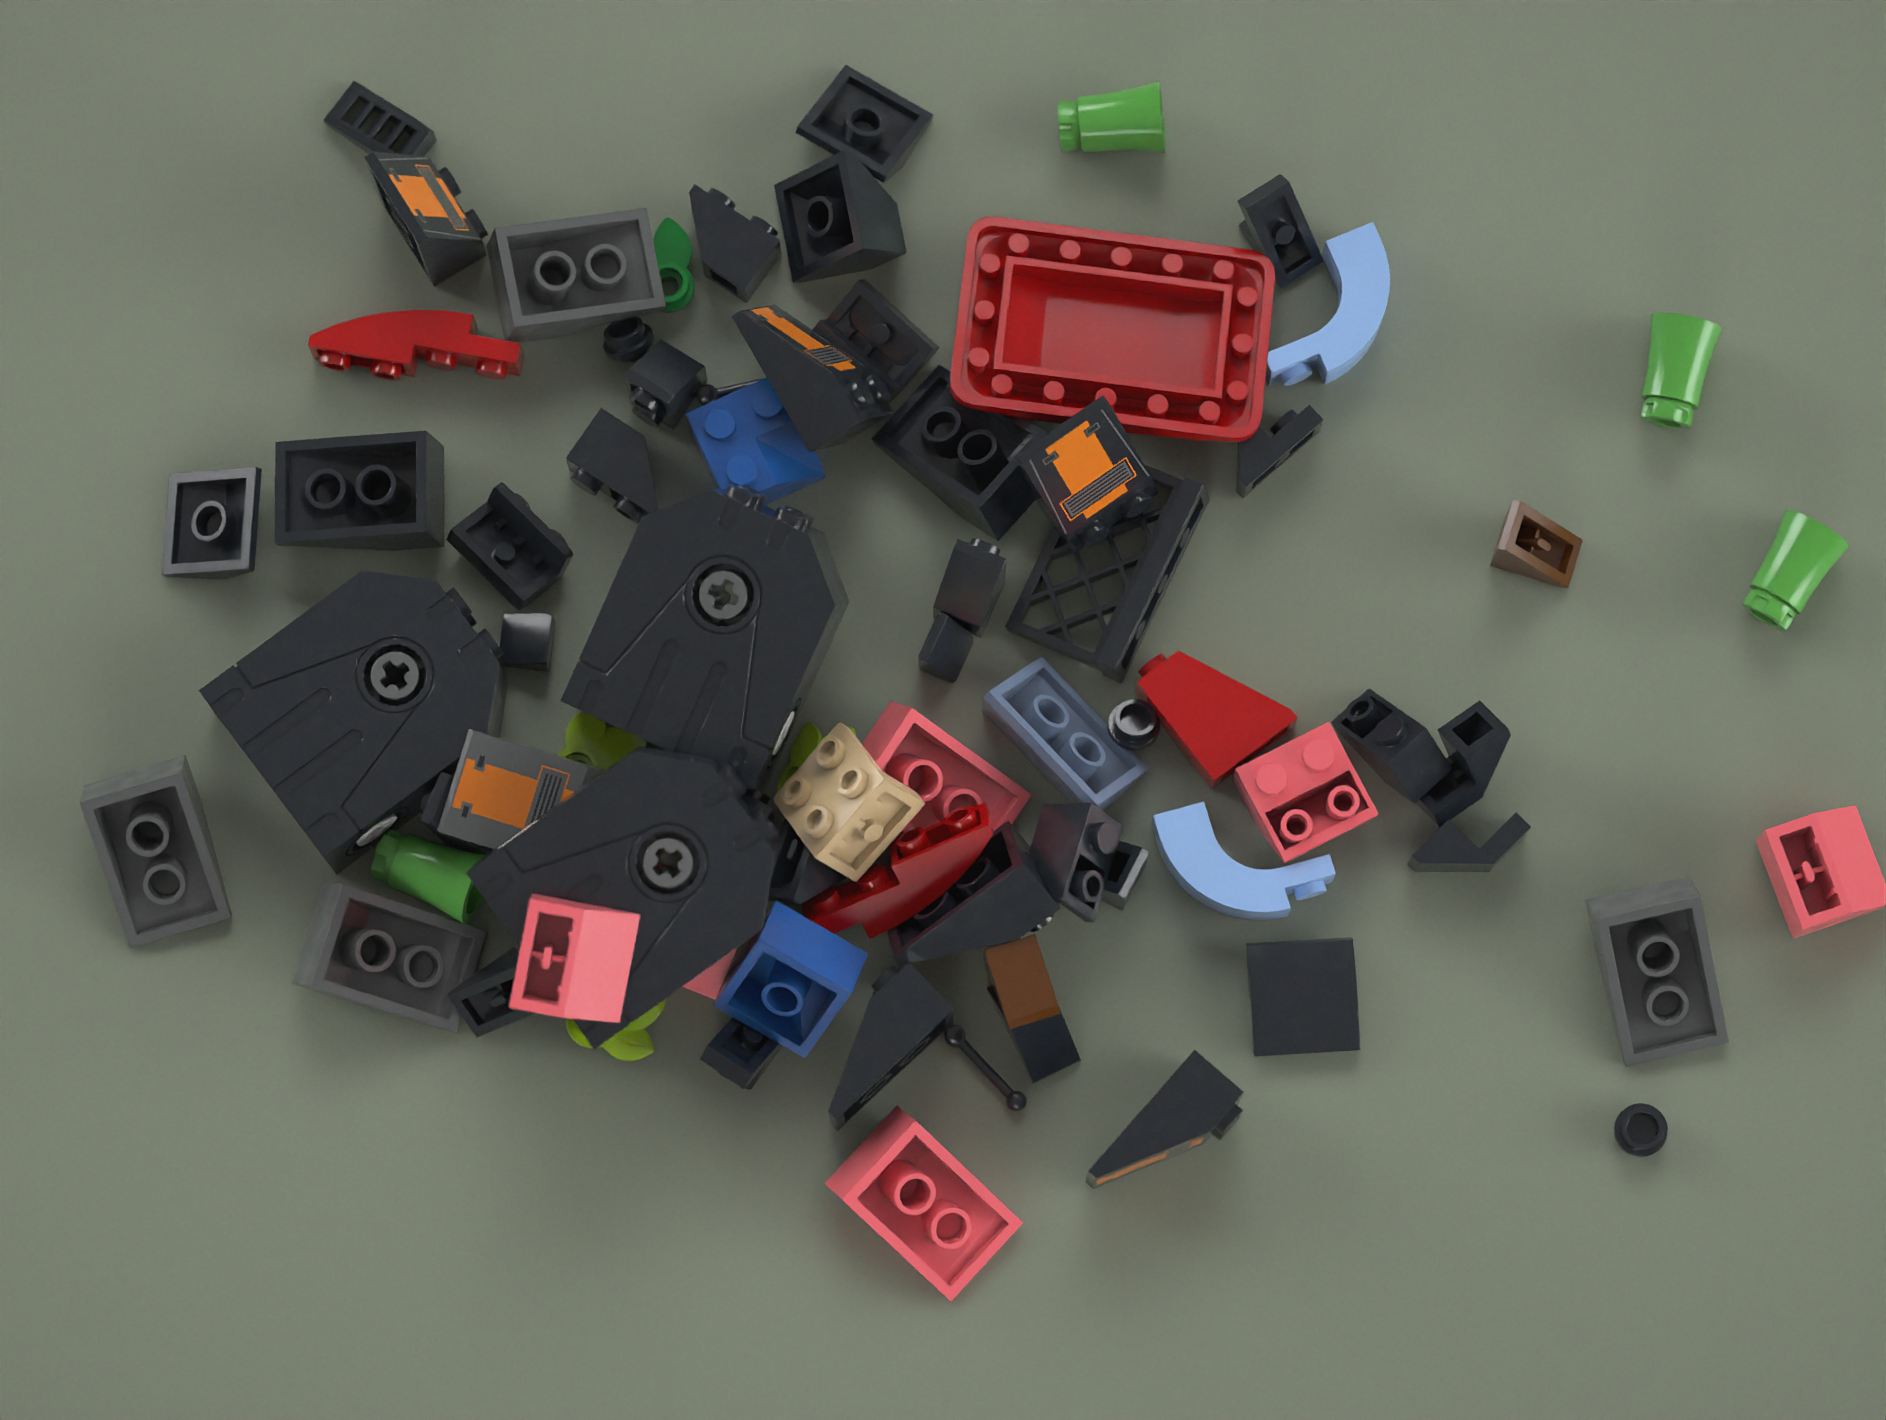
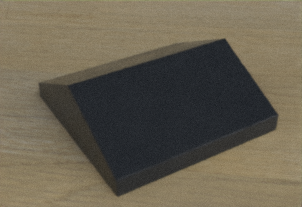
M845 65L799 123L795 133L833 155L843 150L851 151L875 179L885 183L902 169L930 124L933 114Z
M246 467L171 473L169 475L162 575L166 577L226 580L254 571L262 469Z

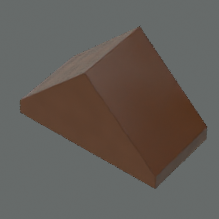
M1512 500L1504 518L1490 566L1560 588H1568L1583 539L1522 501Z
M1035 934L984 950L983 961L1009 1030L1061 1014Z

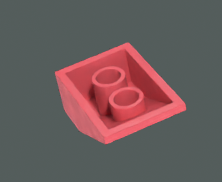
M893 701L889 702L862 743L863 747L884 773L917 792L925 803L899 833L900 835L911 828H927L941 822L950 812L963 806L975 807L986 802L990 810L994 831L1008 820L1013 824L1032 795L915 709Z
M896 1106L824 1183L949 1301H952L1023 1224L1012 1211L899 1106Z

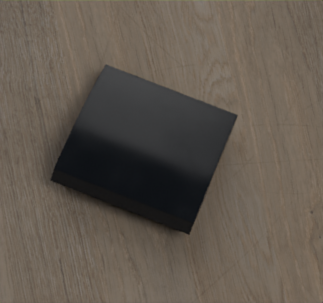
M865 279L858 280L829 317L820 320L812 329L868 367L871 374H877L889 390V404L940 348Z
M1352 937L1246 943L1254 1057L1360 1050L1358 996Z

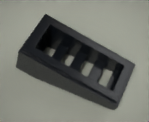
M356 81L351 83L323 120L327 126L367 154L380 152L425 156L437 141L432 129ZM357 99H359L365 105L351 124H348L342 119ZM373 111H377L381 115L368 132L364 134L359 129ZM391 121L396 126L382 144L377 142L375 139L388 122ZM407 132L411 137L398 153L391 150L402 134Z

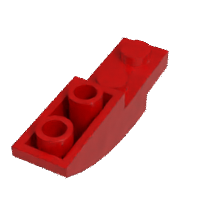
M405 310L363 316L310 335L308 342L313 358L319 360V365L324 368L341 372L349 371L350 366L370 369L369 373L372 376L389 381H399L401 375L415 377L419 358L425 359L424 363L440 370H455L456 365L476 368V374L495 380L506 379V374L520 376L524 360L520 343L476 335L478 327L473 314L445 310Z
M986 802L975 807L963 806L950 812L943 821L927 828L915 827L903 832L896 841L889 845L890 865L885 867L883 865L872 866L857 882L850 881L839 887L832 886L803 902V916L833 934L861 922L869 939L911 918L945 893L967 871L993 835L990 810Z

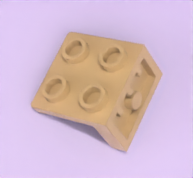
M838 723L819 743L798 770L784 783L773 799L812 855L817 860L855 882L862 877L925 805L917 792L884 773L850 728L843 723Z

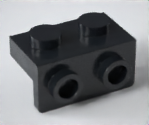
M503 482L492 489L485 504L454 526L446 539L518 611L522 610L559 581L573 556V551L568 547L563 536L556 530L550 529L531 510L528 502L521 495L513 493Z

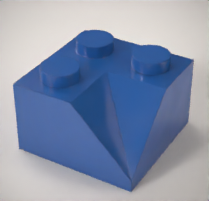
M767 377L686 413L689 431L717 489H728L730 484L734 486L741 484L766 495L767 498L763 505H767L826 478L817 452H809Z
M775 901L764 918L763 929L748 940L730 966L713 1006L801 1057L806 1058L851 995L868 953L780 902Z

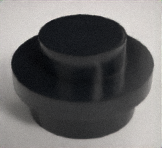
M637 316L613 322L604 331L605 341L603 348L607 357L611 360L626 363L634 362L647 353L654 342V334L651 327L644 324L642 319Z
M1126 700L1116 706L1110 713L1108 719L1109 735L1122 748L1142 750L1151 746L1159 736L1160 719L1153 707L1143 700Z
M1637 1103L1630 1105L1621 1111L1615 1120V1140L1619 1147L1629 1155L1635 1157L1653 1155L1666 1142L1668 1135L1666 1119L1657 1108L1649 1104Z

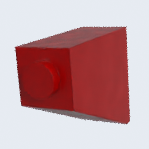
M1179 650L1169 658H1166L1163 653L1155 656L1138 671L1142 678L1136 683L1135 693L1141 700L1153 707L1160 719V725L1211 790L1234 774L1236 768L1251 761L1295 727L1298 718L1288 707Z

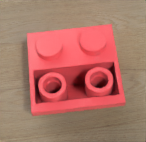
M1330 722L1236 768L1232 781L1254 823L1283 863L1379 815Z
M1856 805L1813 813L1766 829L1755 840L1792 939L1886 907V883Z
M532 894L529 901L509 1008L562 1018L620 1022L640 914Z

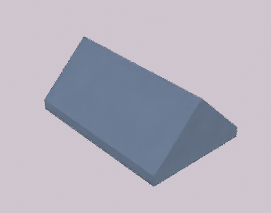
M1042 656L989 690L983 697V713L1069 803H1093L1105 812L1150 769L1132 750L1120 747L1111 739L1107 723Z

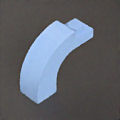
M1373 222L1325 241L1322 257L1337 289L1338 310L1331 321L1319 331L1268 352L1265 377L1268 386L1282 381L1284 386L1298 383L1312 374L1311 368L1314 367L1317 368L1325 385L1339 378L1356 365L1374 342L1388 302L1390 272L1386 251Z
M1205 802L1153 815L1151 825L1163 861L1174 879L1197 901L1231 917L1246 920H1271L1287 917L1291 909L1287 897L1288 894L1294 893L1296 900L1318 896L1327 891L1325 884L1332 883L1336 875L1330 854L1269 870L1253 869L1239 864L1230 858L1218 844L1212 830Z

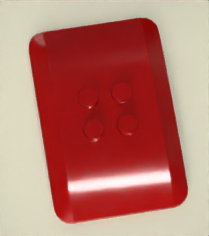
M996 216L984 217L970 227L966 241L949 381L950 391L955 400L963 406L972 409L1058 424L1064 423L1092 402L1104 396L1126 433L1195 440L1242 442L1251 438L1256 433L1262 418L1275 284L1274 266L1263 253L1251 249Z

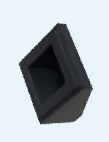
M942 612L940 615L937 614L918 655L920 670L946 682L954 683L973 646V636L950 616Z
M504 614L499 647L503 651V657L508 663L505 667L550 672L556 626L554 614Z

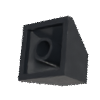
M843 150L774 185L793 282L802 283L872 270L907 253L897 203L851 151Z

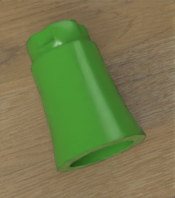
M1160 81L1127 90L1078 96V101L1058 102V123L1062 151H1073L1082 148L1083 153L1124 150L1166 153Z
M1668 312L1651 314L1649 357L1642 392V399L1645 400L1641 413L1642 420L1667 428H1690L1693 410L1698 409L1710 359L1722 332L1721 326L1702 318Z
M1785 510L1775 539L1750 584L1752 590L1746 596L1742 606L1747 609L1748 613L1760 621L1779 630L1786 631L1794 616L1800 615L1810 596L1829 569L1849 548L1848 543L1836 532L1815 519L1794 510Z
M390 830L386 835H383L375 851L374 861L371 866V876L376 880L388 883L389 887L413 896L440 909L466 925L474 918L484 899L481 892L466 873L473 864L486 856V854L464 851L435 843L413 834L406 836L395 830Z

